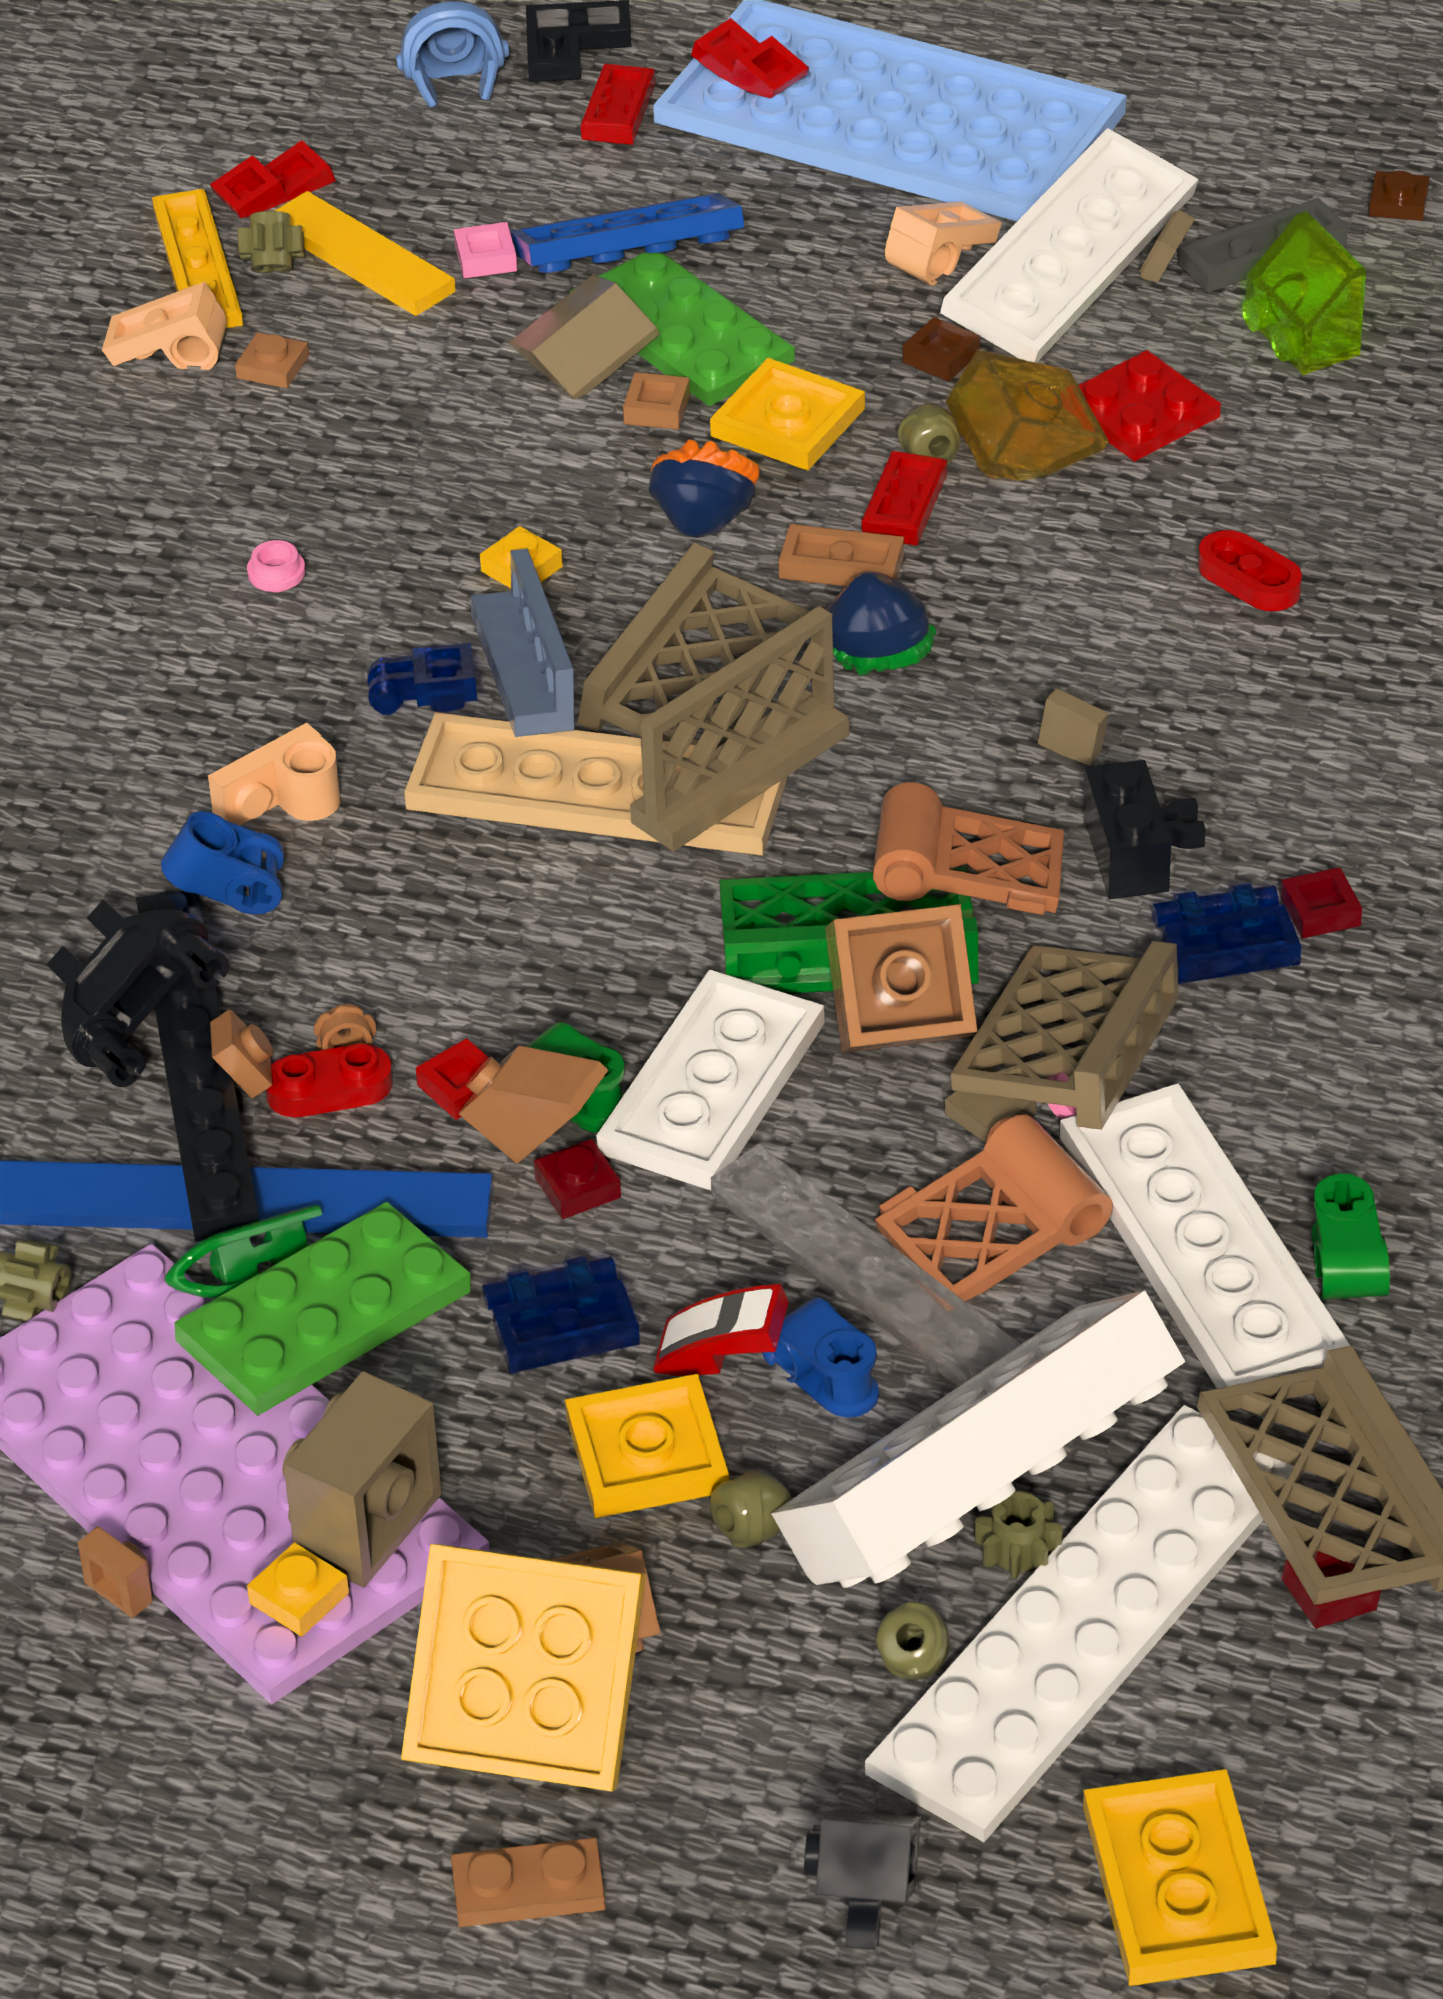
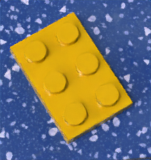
M1227 1769L1084 1790L1083 1810L1129 1986L1276 1964L1277 1944Z

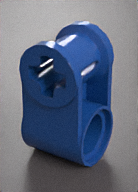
M199 811L191 814L161 860L162 872L175 887L185 892L197 893L229 905L242 913L265 914L274 910L282 898V886L277 878V872L281 869L284 862V851L280 842L269 834L244 828L226 821L214 813ZM262 851L266 853V861L262 860ZM245 886L249 887V896H246L244 893Z
M813 1297L785 1315L776 1352H763L762 1355L765 1361L770 1366L777 1363L791 1375L786 1380L797 1384L824 1409L834 1415L857 1417L868 1413L874 1408L879 1399L878 1383L871 1376V1369L876 1363L877 1351L875 1343L870 1336L855 1328L841 1317L827 1301L820 1297Z

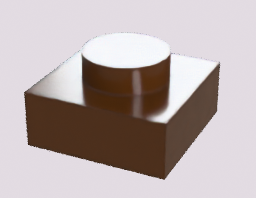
M1376 171L1370 199L1369 216L1423 221L1430 176L1414 175L1406 171Z
M933 317L903 344L904 364L948 382L980 354V335L936 317Z

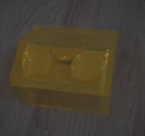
M977 349L946 400L958 424L960 433L964 436L977 461V466L983 474L993 479L1007 478L1024 481L1047 476L1104 450L1109 442L1071 371L1068 369Z

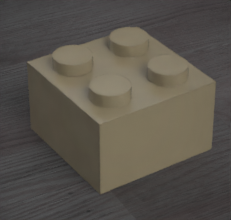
M364 1371L358 1375L344 1393L339 1392L330 1400L324 1411L323 1418L305 1439L300 1438L292 1444L284 1458L282 1473L286 1483L289 1506L288 1519L291 1523L293 1543H297L346 1574L347 1580L364 1588L442 1495L433 1402Z

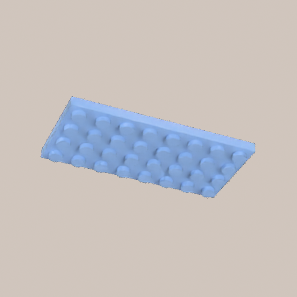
M743 0L728 19L732 18L759 43L773 36L809 67L807 75L773 98H768L750 93L729 83L693 58L653 105L654 123L943 202L962 201L981 212L1018 221L1107 128L1111 130L1115 128L1126 113V95L765 0Z

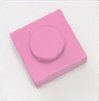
M507 222L454 229L455 249L464 279L517 271L516 251Z

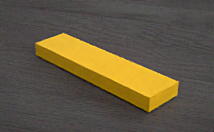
M205 189L152 197L154 214L177 292L206 282L226 315V328L242 326L241 309Z
M309 191L274 210L290 214L291 226L300 225L302 227L305 250L415 316L456 292L455 278Z

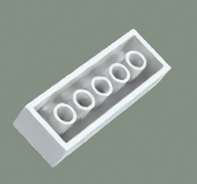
M1145 1290L1080 1305L771 1514L806 1576L814 1584L819 1585L839 1581L843 1588H847L870 1576L874 1583L885 1581L910 1565L911 1561L907 1553L925 1542L927 1547L934 1546L959 1532L964 1526L960 1517L975 1506H977L979 1511L986 1510L1011 1496L1016 1491L1012 1481L1026 1471H1029L1030 1475H1035L1062 1461L1067 1456L1063 1446L1078 1435L1082 1440H1085L1111 1427L1118 1420L1113 1411L1130 1401L1132 1405H1136L1159 1394L1168 1386L1164 1376L1183 1364L1185 1360Z

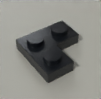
M629 0L526 5L529 82L581 79L580 49L631 47Z

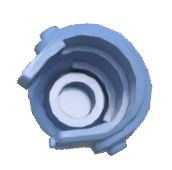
M442 2L422 9L410 19L405 27L401 41V52L396 55L397 67L399 71L404 72L406 79L414 80L430 108L438 104V98L429 78L478 74L481 70L483 71L479 82V96L483 100H489L493 92L497 69L504 66V60L509 56L508 41L502 39L497 25L484 9L466 2Z

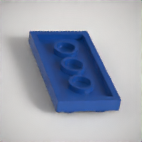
M712 193L510 230L516 255L530 266H538L539 272L546 273L568 269L571 267V259L591 256L594 263L619 260L624 258L625 249L644 246L646 253L665 252L677 248L676 240L696 236L698 243L719 242L730 238L729 230L745 227L742 206L720 193Z

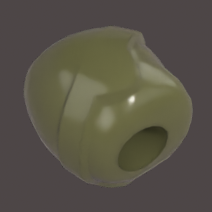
M931 403L920 405L907 413L899 425L898 439L907 453L942 458L947 460L948 465L959 450L960 431L957 422L946 409L939 405Z
M746 1469L743 1475L721 1483L713 1491L710 1499V1512L717 1528L731 1541L733 1546L748 1548L760 1545L781 1532L771 1513L789 1502L792 1497L786 1487L775 1477L759 1470Z
M917 1601L906 1602L887 1613L881 1621L875 1640L886 1668L897 1677L912 1680L925 1679L935 1674L944 1664L950 1647L949 1632L941 1616L931 1606ZM915 1639H920L921 1647L913 1651L910 1648L911 1642Z

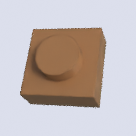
M257 332L235 364L236 378L288 388L309 357L308 342L288 339L275 334L269 335Z
M635 372L623 405L624 424L679 430L690 398V378Z
M231 1008L210 1022L212 1058L252 1099L271 1087L270 1057L273 1056V1048L264 1032L255 1024L247 1026Z
M99 1526L78 1542L84 1583L131 1618H134L153 1602L149 1580L150 1565L138 1547L129 1541L119 1542Z

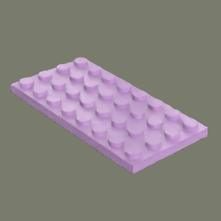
M151 1243L58 1301L54 1312L44 1310L0 1338V1450L86 1531L90 1533L99 1526L119 1542L129 1541L138 1547L150 1565L149 1580L151 1592L272 1705L423 1601L430 1544L437 1543L490 1551L489 1541L442 1499L438 1498L364 1588L348 1580L349 1594L303 1637L249 1603L247 1585L293 1544L291 1523L288 1519L289 1506L286 1483L282 1473L284 1458L292 1444L300 1438L305 1439L323 1418L324 1411L330 1400L313 1385H310L259 1416L249 1409L175 1341L174 1322L209 1303L214 1298L194 1296L168 1286L164 1278L174 1263ZM185 1273V1278L188 1281L195 1282Z

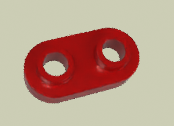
M1234 530L1213 532L1205 536L1200 542L1198 569L1201 575L1213 584L1252 607L1263 611H1282L1294 606L1299 601L1302 572L1299 566L1290 559L1245 533Z
M353 1044L289 1055L271 1064L272 1086L265 1090L269 1107L276 1113L286 1117H305L372 1105L384 1099L392 1089L391 1060L385 1051L369 1044Z

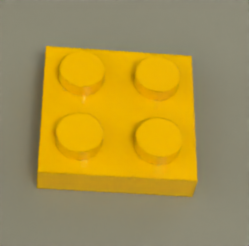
M767 358L710 418L711 437L808 471L865 410V391Z
M698 1374L565 1399L567 1423L595 1518L711 1496L721 1483L729 1481L728 1469Z

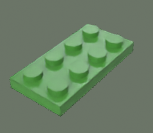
M662 252L642 253L598 276L615 282L657 327L660 335L637 354L666 375L689 377L690 393L708 406L735 393L767 358L785 364L795 361V347Z
M385 1202L175 1321V1341L259 1416L470 1293V1272L392 1205Z

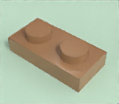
M790 524L778 560L779 579L847 586L859 574L874 571L897 580L904 557V537Z
M597 1837L451 1854L458 1927L605 1910Z

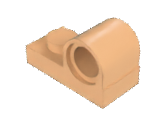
M962 201L896 207L886 242L885 258L894 267L933 286L938 283L935 280L942 274L949 275L955 270L962 250H970L975 244L995 243L1002 222Z
M202 282L113 315L102 351L113 366L134 358L145 359L157 350L162 349L168 359L179 369H187V365L201 366V369L209 370L214 367L218 360L227 326V318L206 282Z
M308 723L297 727L208 775L212 812L224 820L239 826L261 816L264 812L277 805L296 819L306 821L320 820L328 817L340 805L336 752L331 744L321 737V734Z

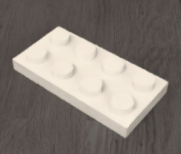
M709 969L596 1135L598 1148L604 1156L715 1192L825 1024L824 1005Z

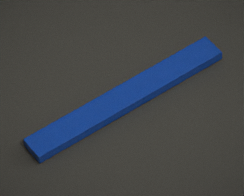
M0 1161V1224L193 1230L182 1165ZM250 1167L259 1221L315 1204L320 1206L322 1215L302 1221L305 1233H332L381 1204L388 1202L427 1236L488 1238L493 1195L491 1173Z

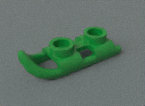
M313 1204L212 1235L186 1252L169 1269L164 1281L168 1286L184 1293L203 1298H217L258 1275V1263L269 1260L272 1264L276 1265L306 1248L308 1242L302 1221L321 1216V1208L319 1205ZM266 1232L262 1244L251 1245L249 1237ZM212 1251L210 1255V1268L214 1276L222 1281L223 1285L211 1286L188 1281L185 1278V1271L201 1257Z

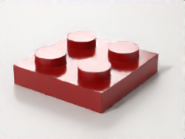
M1148 350L1061 394V407L1134 462L1219 418L1221 413V403Z

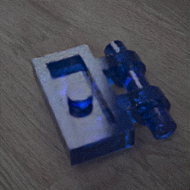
M471 643L413 648V656L378 658L370 665L367 672L370 705L382 715L393 714L406 700L417 699V707L430 706L431 710L437 712L459 710L465 707V702L478 701Z
M1249 882L1230 885L1228 892L1198 896L1195 891L1175 894L1172 901L1152 904L1154 925L1156 928L1163 927L1162 942L1177 944L1178 984L1301 964L1302 946L1285 904L1279 905L1278 892L1275 885L1252 888Z
M584 1255L565 1259L564 1267L529 1274L526 1268L507 1272L506 1280L482 1285L485 1306L488 1311L492 1310L493 1326L510 1374L640 1345L639 1325L622 1279L617 1280L616 1267L612 1256L587 1261Z

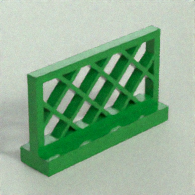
M956 867L950 869L967 873V867ZM873 872L719 880L726 975L786 994L833 991L825 927L833 920L841 919L834 915L845 908L858 914L857 917L898 912L907 905L914 909H926L961 904L971 984H979L978 927L976 917L973 916L971 896L950 893L939 900L925 894L922 898L912 901H897L886 897L879 903H876L864 897L867 894H883L873 880ZM822 897L826 899L817 906L803 901L804 898ZM760 900L764 903L755 909H750L736 901ZM782 912L796 917L795 920L787 925L773 920L774 917Z

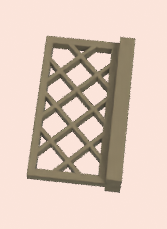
M694 542L584 681L578 724L599 732L605 723L609 722L641 737L640 721L652 713L640 714L625 707L628 701L653 698L657 709L669 703L666 698L667 695L684 693L715 673L699 674L693 660L720 657L725 667L735 660L733 655L746 653L777 633H765L760 620L777 618L791 624L810 612V610L713 567L715 551ZM716 590L736 599L739 606L713 610L709 597ZM747 622L752 634L751 636L726 639L720 626ZM707 627L713 640L686 644L682 632L684 630ZM681 663L686 676L659 680L654 669L656 665ZM769 665L760 670L749 690L755 692ZM744 698L728 728L734 729L749 700ZM720 703L711 706L705 719L711 720ZM680 722L663 733V741L670 742ZM723 736L717 747L725 743L728 738ZM693 738L691 745H696L698 740Z
M821 606L816 607L640 721L644 796L630 804L632 824L674 852L849 736V717L834 707L832 613ZM811 637V642L799 663L794 662L804 642ZM769 665L755 692L749 690L760 670ZM788 670L794 671L778 700L772 699ZM811 679L812 693L806 689ZM725 693L711 720L705 719L715 699ZM744 698L749 700L734 729L728 728ZM767 707L771 708L772 711L762 718ZM680 722L664 750L663 733ZM698 729H705L689 759L683 757ZM723 736L728 738L725 743L717 747ZM678 766L683 767L681 772L672 777Z
M1152 941L1142 959L1032 945L951 1073L952 1090L1076 1107L1077 1127L1102 1130L1175 1006L1179 996L1177 944ZM1041 969L1062 971V973L1045 978L1039 972ZM1110 978L1125 979L1108 985H1104L1101 982ZM1080 987L1086 990L1085 992L1064 997L1061 994ZM1040 999L1046 1002L1045 1004L1025 1010L1020 1006ZM1100 1007H1104L1107 1010L1106 1012L1086 1018L1081 1014ZM1060 1019L1066 1022V1024L1046 1030L1040 1026ZM1021 1031L1026 1034V1036L1006 1042L1000 1039L1001 1037ZM1082 1039L1088 1043L1068 1050L1062 1047V1045ZM1042 1051L1047 1055L1026 1063L1020 1059ZM999 1064H1003L1006 1069L996 1072L981 1071ZM1062 1072L1069 1077L1067 1082L1042 1079Z
M1353 1346L1327 1350L1322 1368L1200 1392L1197 1403L1198 1410L1314 1605L1427 1580L1430 1581L1436 1592L1443 1590V1490ZM1314 1394L1323 1412L1319 1418L1286 1405L1285 1402L1289 1398ZM1242 1408L1265 1418L1259 1429L1256 1430L1230 1420L1226 1411ZM1274 1422L1310 1435L1305 1447L1302 1448L1268 1435ZM1320 1439L1348 1450L1353 1458L1351 1465L1348 1466L1314 1453ZM1260 1452L1293 1465L1294 1468L1288 1479L1260 1469L1255 1461L1257 1454ZM1304 1470L1339 1483L1340 1486L1335 1496L1331 1497L1298 1484ZM1350 1488L1377 1498L1384 1508L1381 1515L1379 1516L1344 1502ZM1288 1501L1324 1515L1318 1529L1290 1519L1284 1510ZM1337 1520L1370 1533L1371 1535L1365 1547L1328 1534L1333 1521ZM1380 1538L1408 1548L1414 1558L1399 1562L1376 1553L1374 1550ZM1320 1551L1341 1561L1355 1564L1352 1572L1325 1578L1314 1558L1317 1552Z

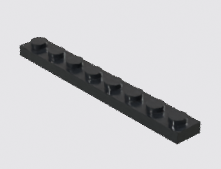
M163 891L156 895L136 897L138 914L153 910H176L193 915L204 925L197 893ZM211 968L209 970V973L214 977L213 970ZM184 973L154 1007L194 1240L197 1242L203 1241L217 1233L259 1221L233 1078L212 1058L210 1022L221 1015L216 987L210 990L200 989Z

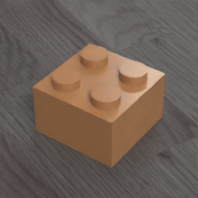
M961 904L835 919L825 927L841 1053L962 1039L978 1032Z

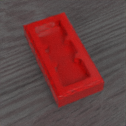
M604 64L581 122V140L633 145L656 85L655 69Z
M892 451L862 519V532L904 537V544L918 546L947 477V460Z

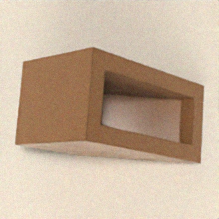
M518 1046L500 1063L493 1057H489L478 1068L466 1084V1087L473 1094L459 1112V1115L518 1164L581 1110L609 1069L596 1060Z

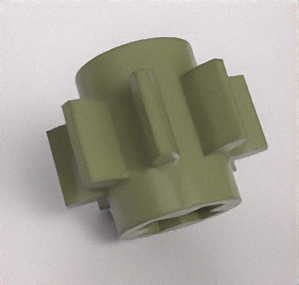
M262 211L251 214L250 228H238V254H240V259H251V271L255 273H272L273 270L281 272L291 271L292 258L304 257L302 227L300 225L291 226V215L285 212Z
M18 1240L15 1252L9 1250H2L0 1252V1300L5 1301L1 1314L3 1317L26 1322L44 1310L54 1312L57 1302L68 1296L71 1284V1270L69 1265L55 1262L59 1249L58 1246L28 1240V1242Z
M1021 1490L1020 1492H1014L1004 1501L991 1507L989 1517L976 1518L975 1543L983 1546V1565L985 1567L998 1564L1000 1567L1010 1571L1012 1579H1017L1020 1572L1030 1571L1034 1568L1037 1569L1040 1565L1046 1566L1048 1564V1551L1052 1552L1058 1545H1062L1063 1526L1054 1523V1503L1051 1501L1042 1503L1036 1496L1027 1493L1026 1490Z

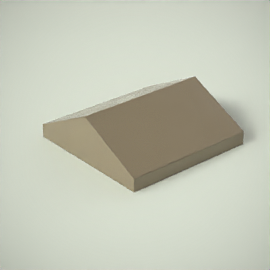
M592 274L511 340L509 344L574 400L593 390L659 336L660 333L650 319L615 282Z

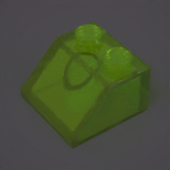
M1307 211L1301 212L1292 219L1247 275L1246 300L1242 304V314L1245 323L1251 331H1260L1272 343L1276 356L1283 362L1289 360L1302 375L1359 356L1361 351L1366 269Z

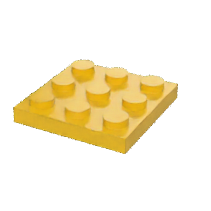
M437 1543L430 1544L401 1760L607 1791L616 1790L619 1780L646 1573Z

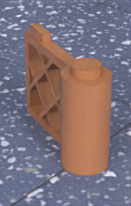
M905 782L891 788L882 800L873 880L877 888L884 895L897 901L919 899L931 889L1006 903V908L1040 915H1043L1044 911L1056 913L1060 895L1064 830L944 807L938 795L930 787L920 783ZM957 832L977 835L982 840L970 843ZM1019 845L1047 850L1031 855ZM1000 853L1010 863L999 866L988 856ZM964 864H968L975 871H977L978 874L965 873L950 869ZM1029 876L1041 887L1021 884L1016 879Z
M1024 1114L1006 1117L998 1121L990 1129L982 1152L925 1188L916 1192L910 1186L879 1206L881 1215L875 1218L880 1232L945 1302L953 1308L990 1289L1061 1242L1068 1246H1075L1095 1236L1108 1222L1112 1213L1113 1202L1110 1196L1033 1117ZM980 1178L993 1190L990 1205L956 1203L958 1193ZM1003 1201H1004L1008 1206H1002ZM917 1218L941 1219L937 1239L908 1237L901 1227ZM952 1221L986 1222L983 1241L948 1240ZM998 1223L1027 1225L1034 1233L1018 1244L994 1243ZM925 1254L933 1255L932 1261ZM944 1257L979 1259L976 1271L954 1285L941 1272Z

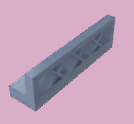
M528 549L510 550L511 591L471 595V616L514 736L521 737L573 731L574 673L572 663Z

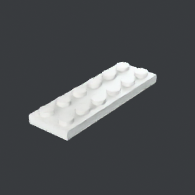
M1107 128L944 297L940 313L1034 367L1167 224L1173 212H1177L1178 209L1180 210L1194 195L1199 179Z
M1179 1083L1118 1102L1102 1130L1077 1127L1076 1115L1060 1120V1139L1071 1157L1110 1196L1113 1202L1110 1216L1111 1221L1217 1389L1322 1368L1327 1350L1350 1346Z

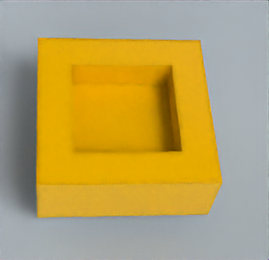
M518 526L480 554L481 572L511 588L510 550L528 549L540 582L563 567L562 549L521 526Z
M295 1542L247 1585L249 1603L301 1637L349 1594L346 1574Z

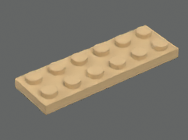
M435 712L404 791L406 810L658 842L631 823L630 804L644 796L641 738L580 730L515 737L509 721ZM663 741V749H664V750L666 749L667 745L669 744V742H667V741ZM690 744L683 757L689 759L696 745ZM678 766L672 777L681 772L683 767ZM787 777L684 844V846L763 856Z

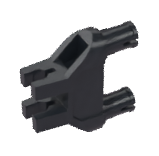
M102 900L87 919L106 937L105 940L84 964L62 946L47 963V966L66 984L61 1023L63 1038L70 1054L86 1067H98L113 1085L127 1087L136 1081L126 1070L127 1065L140 1075L146 1065L142 1054L126 1041L128 1037L184 973L198 988L210 990L220 982L209 973V970L213 968L225 978L229 970V962L224 954L208 943L206 927L191 914L176 910H153L124 918L111 905Z

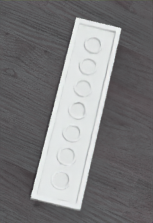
M1185 1405L1182 1406L1062 1540V1545H1058L1048 1556V1564L1046 1566L1040 1565L871 1753L865 1760V1775L980 1841L985 1842L1264 1520L1201 1413ZM1260 1452L1255 1458L1260 1469L1288 1479L1294 1468L1293 1465Z

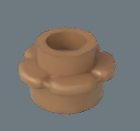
M352 1004L338 1005L330 1011L322 1013L317 1018L313 1028L314 1034L318 1036L316 1045L320 1050L353 1044L372 1045V1037L376 1034L375 1020L370 1014H363L359 1006Z

